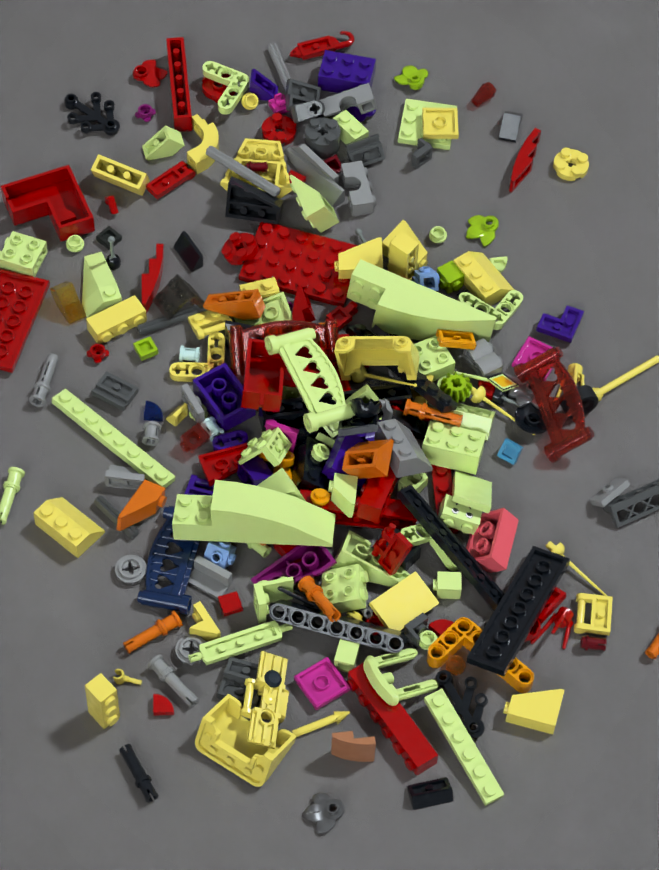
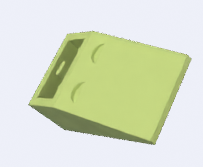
M289 176L292 182L290 186L293 192L297 194L296 201L303 208L301 213L306 221L309 220L313 228H317L322 233L339 223L334 208L318 191L295 176Z

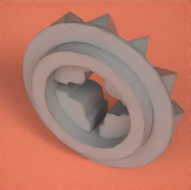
M126 555L117 561L115 573L118 580H122L125 584H134L146 576L147 566L141 557ZM129 564H131V567L134 569L133 575H131L129 571H127L129 569Z
M198 635L183 636L178 640L175 647L177 659L179 658L183 664L188 663L191 666L194 663L200 664L202 659L190 663L188 658L190 654L186 650H189L191 644H193L194 650H197L193 653L199 652V645L206 643V641Z

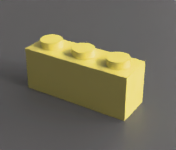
M99 154L91 168L94 177L143 196L146 190V184L150 182L146 173Z
M401 232L397 237L394 236L389 243L390 251L387 267L389 272L412 281L414 270H417L419 243Z
M135 295L86 318L87 330L97 344L108 342L112 338L125 334L128 330L147 321L146 310Z
M100 673L85 685L88 713L105 729L108 726H113L119 720L120 712L117 689Z

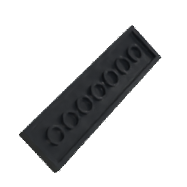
M536 546L532 547L468 654L467 663L505 676L567 569L570 558Z

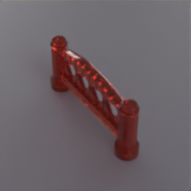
M326 319L324 324L298 320H282L259 324L247 329H241V325H232L229 330L231 367L229 368L235 376H244L247 340L249 337L256 339L258 336H261L265 340L266 336L283 335L309 327L313 328L315 333L320 334L321 337L317 345L324 348V353L331 361L335 370H338L334 352L336 341L339 339L338 323H336V319Z
M559 346L545 351L524 364L520 363L514 366L518 379L522 383L529 381L551 439V443L544 446V451L552 463L560 460L562 455L592 440V437L595 436L590 426L585 427L582 400L572 376L560 362L563 352ZM554 368V374L557 375V379L555 381H543L549 370ZM560 384L563 395L561 397H549L555 386ZM567 400L566 405L569 406V412L555 413L561 402ZM573 416V422L576 424L575 428L572 430L561 429L567 418Z

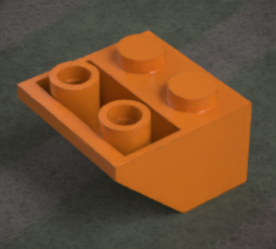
M387 439L357 443L345 451L342 470L348 475L358 476V479L387 477L394 440Z

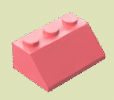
M505 508L482 513L480 525L474 535H469L466 546L469 553L489 573L507 569L519 521Z

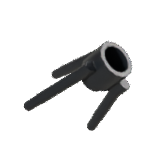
M278 587L279 591L303 602V605L320 609L314 602L306 598V594L294 588L293 592ZM277 611V613L283 615L284 611ZM295 612L296 617L304 618L302 613Z

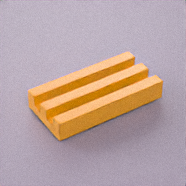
M437 329L436 337H438L439 347L475 350L476 342L472 332Z

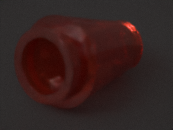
M490 82L483 83L471 99L472 103L479 107L495 96L496 88Z

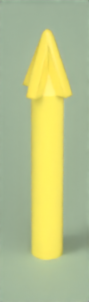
M333 711L334 714L294 729L292 733L299 737L337 722L338 724L350 714V711Z

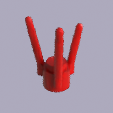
M560 607L558 612L554 613L551 619L543 626L539 635L530 641L531 644H534L554 622L555 626L551 631L552 634H555L559 627L565 628L566 626L562 649H566L573 621H571L574 616L573 612L567 607Z

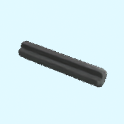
M98 496L94 500V504L117 525L120 512L103 496ZM134 525L122 530L131 539H134L139 534V530Z

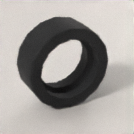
M578 386L562 397L560 406L568 418L576 419L590 413L597 406L598 397L590 386Z

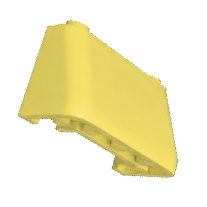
M345 336L336 341L334 352L341 380H351V375L354 372L361 373L362 366L398 365L399 373L404 372L406 374L407 380H417L419 352L407 336Z
M227 694L202 718L196 735L195 746L199 752L251 785L260 787L269 779L291 749L297 736L286 729L278 730L275 749L248 742L250 721L240 715V709L243 708L241 702Z

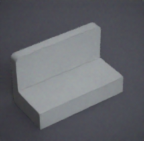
M110 465L109 470L105 472V484L108 487L137 490L142 482L146 480L145 474H139L132 467Z
M198 555L194 560V570L190 575L188 584L218 600V596L224 595L232 584V573Z

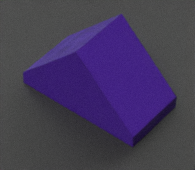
M256 69L251 70L250 92L254 93L258 100L268 101L273 99L274 95L278 94V86Z

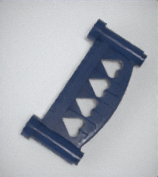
M169 506L164 508L163 518H166V521L159 530L148 556L146 589L139 591L137 602L141 603V605L179 611V614L188 616L191 610L192 596L185 595L200 541L174 540L170 536L173 533L172 521L175 507ZM170 542H174L183 550L171 555L165 553L169 549L167 545ZM165 559L171 560L177 566V568L166 572L160 570L164 566L162 562ZM160 576L166 577L173 584L161 589L155 587L159 583L157 579Z

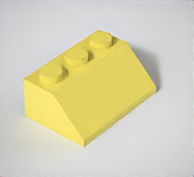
M468 251L453 260L465 275L464 286L472 295L490 306L501 301L509 291L514 290L483 253Z
M63 497L48 499L33 512L35 525L77 558L105 533V530Z

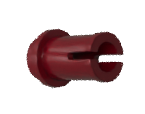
M248 161L244 165L255 173L268 172L267 162L251 163V161Z
M589 635L581 637L580 648H583L584 651L588 649L606 650V646L600 645L607 644L606 638L589 637Z

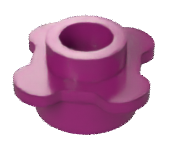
M143 104L139 106L135 117L149 122L151 117L156 114V111L150 105Z

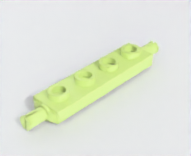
M273 620L200 644L199 652L188 655L190 663L202 659L207 666L282 640V633L292 630L293 627L286 623L279 625Z

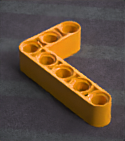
M466 617L457 619L429 646L427 664L432 668H440L463 646L471 651L475 644L474 641H477L483 630ZM447 641H451V642H453L454 644H451V645H450V644H447L446 642H447ZM433 654H438V655H440V657L436 658V657H433L432 655H433ZM515 657L510 666L513 669H508L505 676H498L516 691L528 693L532 689L534 673ZM520 679H526L528 682H522Z

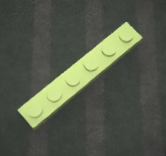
M440 689L424 697V702L484 805L486 806L504 796L502 789L444 690Z

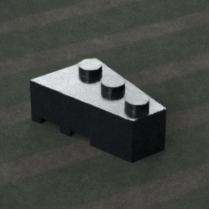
M231 176L228 182L225 217L279 225L282 217L283 200Z
M306 436L295 447L292 481L299 491L300 489L313 491L317 488L328 491L329 479L322 473L327 460L319 462L311 455L315 444L324 443L309 436Z

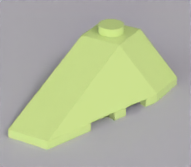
M102 252L84 256L82 307L86 318H89L122 301L117 283Z

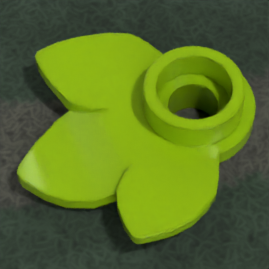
M407 65L403 67V74L395 76L394 80L398 84L409 85L411 89L418 90L423 87L424 79L428 77V71L426 69L418 70L414 66Z
M475 215L468 219V223L471 226L466 233L467 239L480 238L484 247L495 239V231L499 227V221L495 216L483 217Z

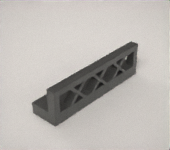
M659 479L621 495L603 507L604 511L611 513L616 528L659 510V502L657 505L650 504L652 497L656 494L659 495ZM636 503H643L644 506L641 512L636 513L633 511ZM622 509L628 511L625 519L619 521L617 512Z

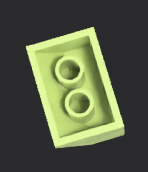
M458 403L456 410L450 412L463 415L460 427L486 433L485 440L488 441L496 411Z

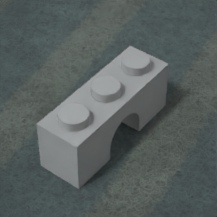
M369 83L319 100L325 105L324 117L333 119V117L352 106L358 107L361 115L378 109Z
M362 161L341 164L340 175L344 189H357L349 191L348 204L352 216L373 213L376 198L375 195L371 194L372 184L371 181L367 180V167L363 166Z

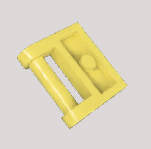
M210 310L188 317V323L198 340L204 339L207 335L225 330V321H232L228 315Z
M578 593L576 595L578 605L574 632L577 634L592 633L609 636L613 597ZM586 603H591L590 624L584 623Z

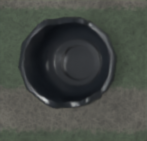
M361 398L350 400L353 413L362 419L373 418L382 408L381 401L370 399L368 403H364Z

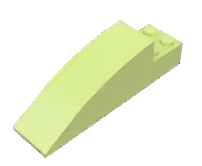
M361 259L351 275L346 297L376 310L372 328L377 325L384 332L407 336L410 339L421 341L435 336L437 329L472 332L475 342L482 338L489 342L497 319L495 316Z
M215 480L213 496L177 494L172 521L174 540L333 547L336 514L279 491L244 483Z

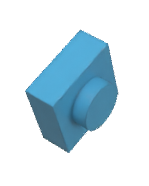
M506 438L497 456L514 465L524 447Z

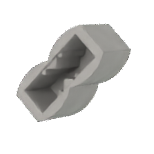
M484 338L476 341L475 350L464 349L463 355L477 376L488 378L502 373L504 366L502 358L494 353L492 344Z

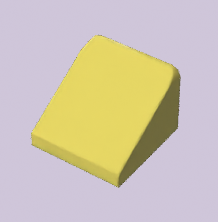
M184 403L178 406L166 417V420L176 427L188 416L187 404Z

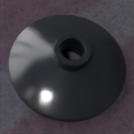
M530 403L523 407H518L515 412V422L525 432L541 434L549 430L552 425V415L544 406L538 409Z

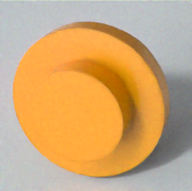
M317 488L311 492L310 498L314 505L325 506L330 501V493L325 489Z

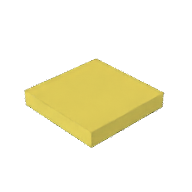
M422 108L423 139H458L457 108Z

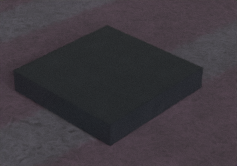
M377 414L373 418L362 419L355 415L350 419L340 421L338 426L339 437L377 432L379 416Z

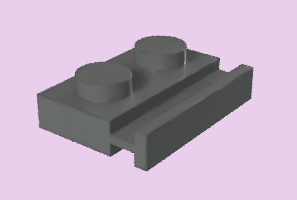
M379 134L345 144L349 162L362 161L363 166H367L384 160L385 155L379 140Z
M107 371L98 381L96 387L91 390L93 396L122 411L125 410V407L130 404L139 392L138 387Z

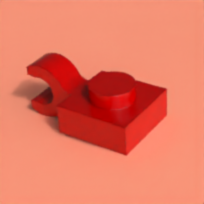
M351 301L344 308L339 305L326 315V320L328 322H337L339 331L352 321V316L358 313L356 309L358 305L354 301Z

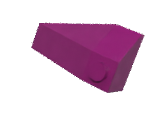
M298 545L254 576L251 581L253 584H256L262 580L271 581L277 580L280 577H293L295 584L305 576L316 577L321 575L337 562L326 547ZM301 558H302V561H301V562L291 563V562H293V561H295V560H298V559H301Z

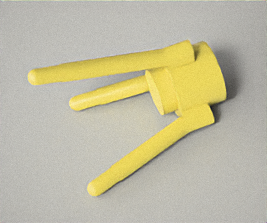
M572 363L568 366V371L564 372L554 404L558 403L567 379L573 383V388L577 387L579 381L581 386L585 385V375L582 374L583 367L580 364Z

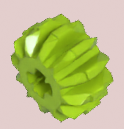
M455 371L453 375L448 373L446 378L441 380L440 389L445 394L451 396L456 403L459 400L464 403L466 398H469L471 395L472 383H470L469 377L464 378V373L457 375Z

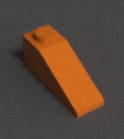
M258 289L209 294L203 305V308L242 320L261 318L266 307Z
M144 480L119 514L117 530L122 531L156 514L159 508H163L166 503V488Z

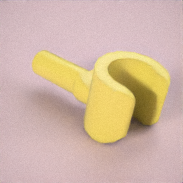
M115 669V673L120 676L113 677L116 684L121 685L124 682L137 685L142 684V680L126 676L122 669Z

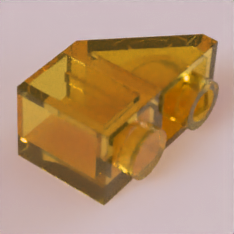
M65 281L50 288L57 307L69 324L86 317L73 283Z

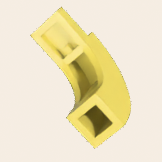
M196 114L192 116V129L201 138L202 143L187 151V163L196 174L207 170L215 162L214 159L206 155V149L209 146H213L219 150V135L213 122L207 124L205 119H201Z

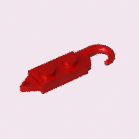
M341 31L340 34L347 35L349 40L339 42L335 37L325 36L297 43V47L290 52V56L306 60L324 55L325 50L335 52L336 50L348 48L354 43V35L348 31Z

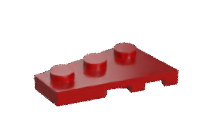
M247 443L198 455L199 463L209 487L215 484V480H223L238 471V461L242 456L241 452L248 447Z

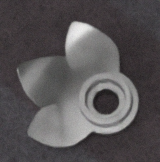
M526 383L523 386L511 389L508 393V396L516 398L519 408L532 403L536 408L541 409L545 403V397L541 394V388L536 383Z
M318 793L313 795V802L315 804L306 808L303 817L309 821L317 822V834H324L334 828L336 820L343 816L345 807L340 800L332 799L326 793ZM333 806H337L334 812L330 811Z

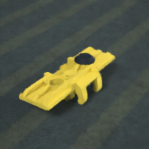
M265 651L260 652L257 678L245 679L246 689L240 715L250 719L248 742L275 749L278 725L286 717L289 691L285 689L286 685L284 683L288 659ZM255 689L258 691L257 694L262 696L259 708L254 707L251 709ZM262 719H264V720H266V719H267V720H270V722H269V723H266V722H264Z

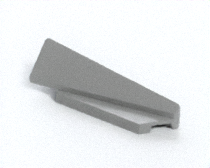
M301 143L298 146L293 144L285 149L284 154L301 175L306 176V183L318 191L333 208L344 202L345 190L338 185L339 175L305 143Z

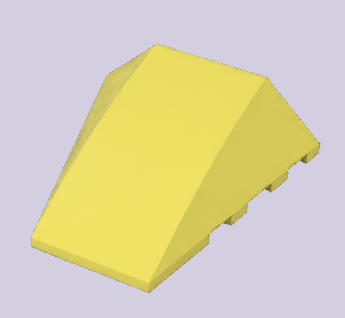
M245 138L234 160L242 165H245L248 161H251V163L267 162L268 172L257 174L281 189L277 198L281 199L290 193L292 188L286 162L284 161L281 142ZM230 169L226 171L225 178L220 182V186L228 191V182L231 176L260 189Z

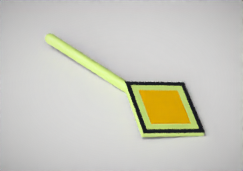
M456 371L457 375L462 374V372ZM464 373V377L490 382L502 392L519 387V384L504 373L488 378Z

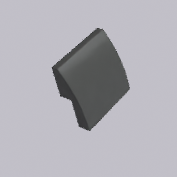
M291 78L288 79L285 96L286 111L291 112L289 106L319 100L321 87ZM316 105L312 108V110L316 112L318 109H320V107Z
M230 657L217 693V698L223 699L227 694H230L243 705L246 689L245 679L257 678L259 664ZM255 689L251 708L257 707L261 697Z

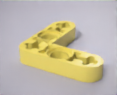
M220 332L209 335L207 363H173L169 368L170 378L177 382H193V379L214 369V366L225 363L224 335ZM216 339L219 340L218 347H215ZM213 354H219L221 358L218 360H214L211 358V356ZM195 369H199L202 371V373L200 375H194L192 374V371Z

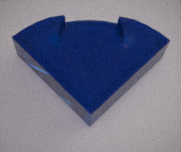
M146 401L144 420L163 422V413L160 407L151 401Z

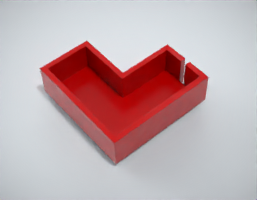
M69 165L1 185L2 199L7 211H9L14 226L49 215L61 242L67 240L72 235L81 236L95 231L94 217ZM54 209H68L76 215L77 220L61 225Z
M248 338L241 408L258 410L259 407H262L264 411L280 412L283 386L296 387L279 353L269 355L264 340ZM302 347L296 354V356L312 358V355L308 353L309 349L307 347ZM310 362L303 370L316 374L320 373L314 362ZM317 378L311 386L320 388L322 378Z

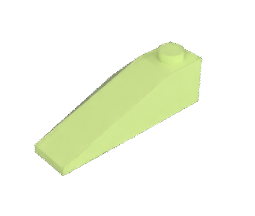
M351 530L348 531L334 558L337 563L331 567L335 569L359 564L364 571H367L368 582L388 587L395 586L410 575L402 567H399L396 574L389 575L378 563L381 556L375 557L372 555L373 548L370 547L372 543Z

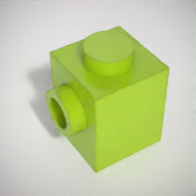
M452 260L437 268L440 278L439 286L445 289L448 294L462 288L465 275Z

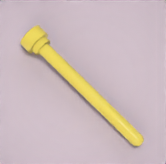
M654 356L601 388L593 387L592 389L598 397V402L602 400L603 395L659 363V356Z

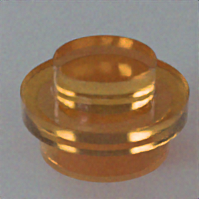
M454 655L447 659L445 668L452 675H460L465 671L466 663L462 657Z

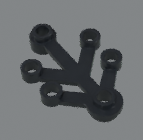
M99 92L91 94L94 111L79 102L75 94L70 93L65 97L64 102L67 109L73 110L77 108L86 114L78 116L74 112L67 115L69 124L81 123L80 126L83 133L104 131L110 136L118 133L120 124L114 119L113 111L115 106L113 101L107 100L104 102V110L107 112L106 119L101 116V94ZM96 121H97L98 123H100V124L91 125L90 122H96Z
M447 670L439 671L436 674V681L440 687L447 690L454 702L452 706L456 713L462 715L465 720L462 723L471 738L480 737L485 729L481 718L488 699L483 693L475 696L477 705L472 717L469 708L474 690L478 686L477 680L472 676L465 679L466 690L462 700L452 684L453 677L451 673ZM442 675H447L445 680H440ZM474 681L475 683L473 686H468V682ZM479 698H485L484 702H478ZM472 725H477L476 730L470 729Z

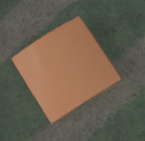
M353 731L332 733V755L350 761H374L375 736L354 738Z

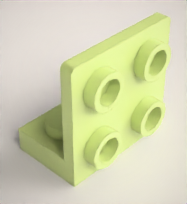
M279 427L272 431L268 429L260 438L254 437L247 443L248 447L241 452L242 456L238 463L242 465L263 453L266 459L276 467L282 462L292 443Z
M280 577L277 580L271 581L262 580L254 584L253 604L258 624L266 623V615L269 614L268 605L270 603H275L278 600L293 599V597L278 590V587H282L293 592V577Z

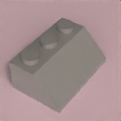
M396 419L379 422L378 431L375 432L374 439L375 441L394 440L390 467L397 478L433 471V467L409 428Z

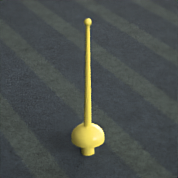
M362 366L361 373L356 371L351 375L355 383H361L367 377L417 387L416 383L411 384L368 374L364 366Z
M472 386L471 395L473 396L471 402L480 403L484 401L515 422L514 417L485 397L486 390L483 386H480L478 389Z
M549 541L545 547L548 550L564 556L565 547L561 542L555 545ZM571 561L569 562L570 567H572L578 574H580L585 580H587L600 593H602L604 596H607Z

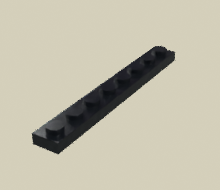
M363 324L347 326L345 332L350 336H377L371 333ZM398 365L386 366L404 382L416 383L417 387H410L441 413L456 410L458 403L439 389L436 384L428 380L424 374L418 371L417 380H407L404 372H398Z
M412 485L399 490L396 496L402 504L405 505L414 518L451 559L453 564L457 566L465 578L495 611L504 596V592Z

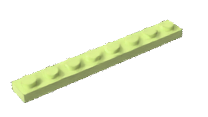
M66 388L52 398L53 405L139 474H145V479L165 488L175 481V475Z

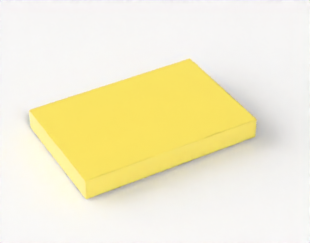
M415 571L368 605L385 627L401 631L404 629V625L421 613L426 614L436 607L439 602Z

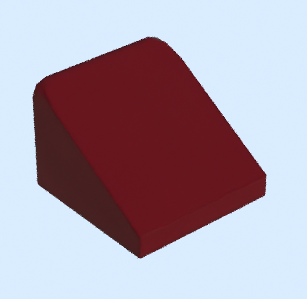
M337 154L324 160L335 173L341 172V162Z

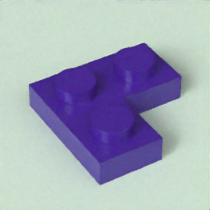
M567 305L561 319L543 313L536 331L571 343L582 320L584 311Z

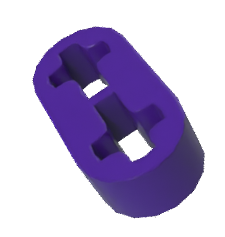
M242 430L218 435L212 441L213 450L217 451L247 443L248 435Z

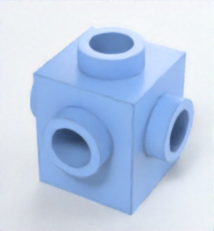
M423 266L419 270H414L413 282L431 290L439 291L438 284L440 283V278L435 270L429 266Z
M210 541L203 558L225 569L235 562L237 547L231 545V542Z

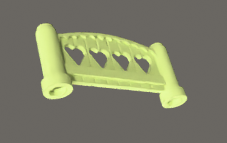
M308 327L279 336H266L264 342L268 354H280L309 413L303 416L305 428L309 433L318 431L320 427L355 416L351 405L345 403L343 388L334 366L323 350L313 341V339H316V333L313 328ZM302 347H307L309 349L308 353L312 355V358L296 356V354ZM310 362H314L320 373L316 374L303 370ZM317 378H323L325 380L324 384L328 388L322 389L311 385ZM326 393H330L336 404L332 405L319 401Z

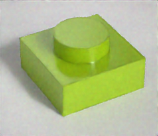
M150 336L133 343L134 349L141 361L159 354Z

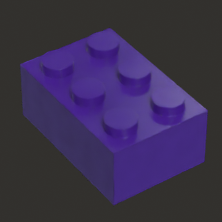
M325 50L318 74V87H321L323 91L341 93L367 83L372 87L376 59Z
M226 363L193 379L194 394L200 398L201 403L209 414L216 419L217 425L223 428L224 432L256 415V409L241 408L243 385Z

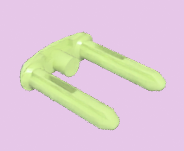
M407 648L398 653H388L377 657L369 655L364 661L363 668L369 682L378 695L391 706H396L399 701L433 692L439 687L436 680L430 679L396 689L393 686V674L391 672L384 674L380 672V668L413 660L418 655L416 649Z

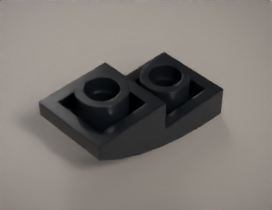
M393 409L392 419L398 420L409 428L415 438L424 440L427 432V423L410 414L406 416L403 411Z

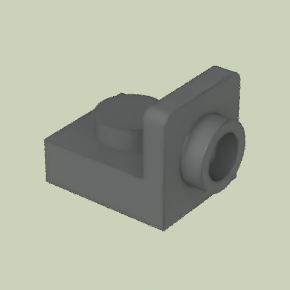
M422 138L418 139L417 149L412 154V166L415 169H418L432 159L433 147Z
M421 613L404 625L403 633L407 637V643L412 644L415 648L419 646L420 642L418 635L427 629L428 617L424 613Z

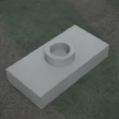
M187 383L181 385V398L187 404L190 413L199 425L205 420L201 400L198 396L195 397Z
M615 478L610 483L605 484L601 488L602 490L589 501L592 506L605 507L627 489L630 483L628 479Z

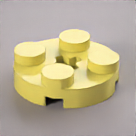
M567 147L563 148L555 156L553 162V169L557 172L558 177L566 181H575L576 178L585 177L589 168L587 154Z

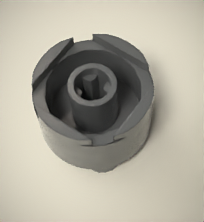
M315 117L311 118L306 126L305 144L321 159L329 158L332 154L339 151L341 130L337 120Z

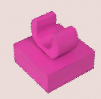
M278 93L274 95L273 99L268 100V105L274 113L285 114L289 112L286 111L284 94Z

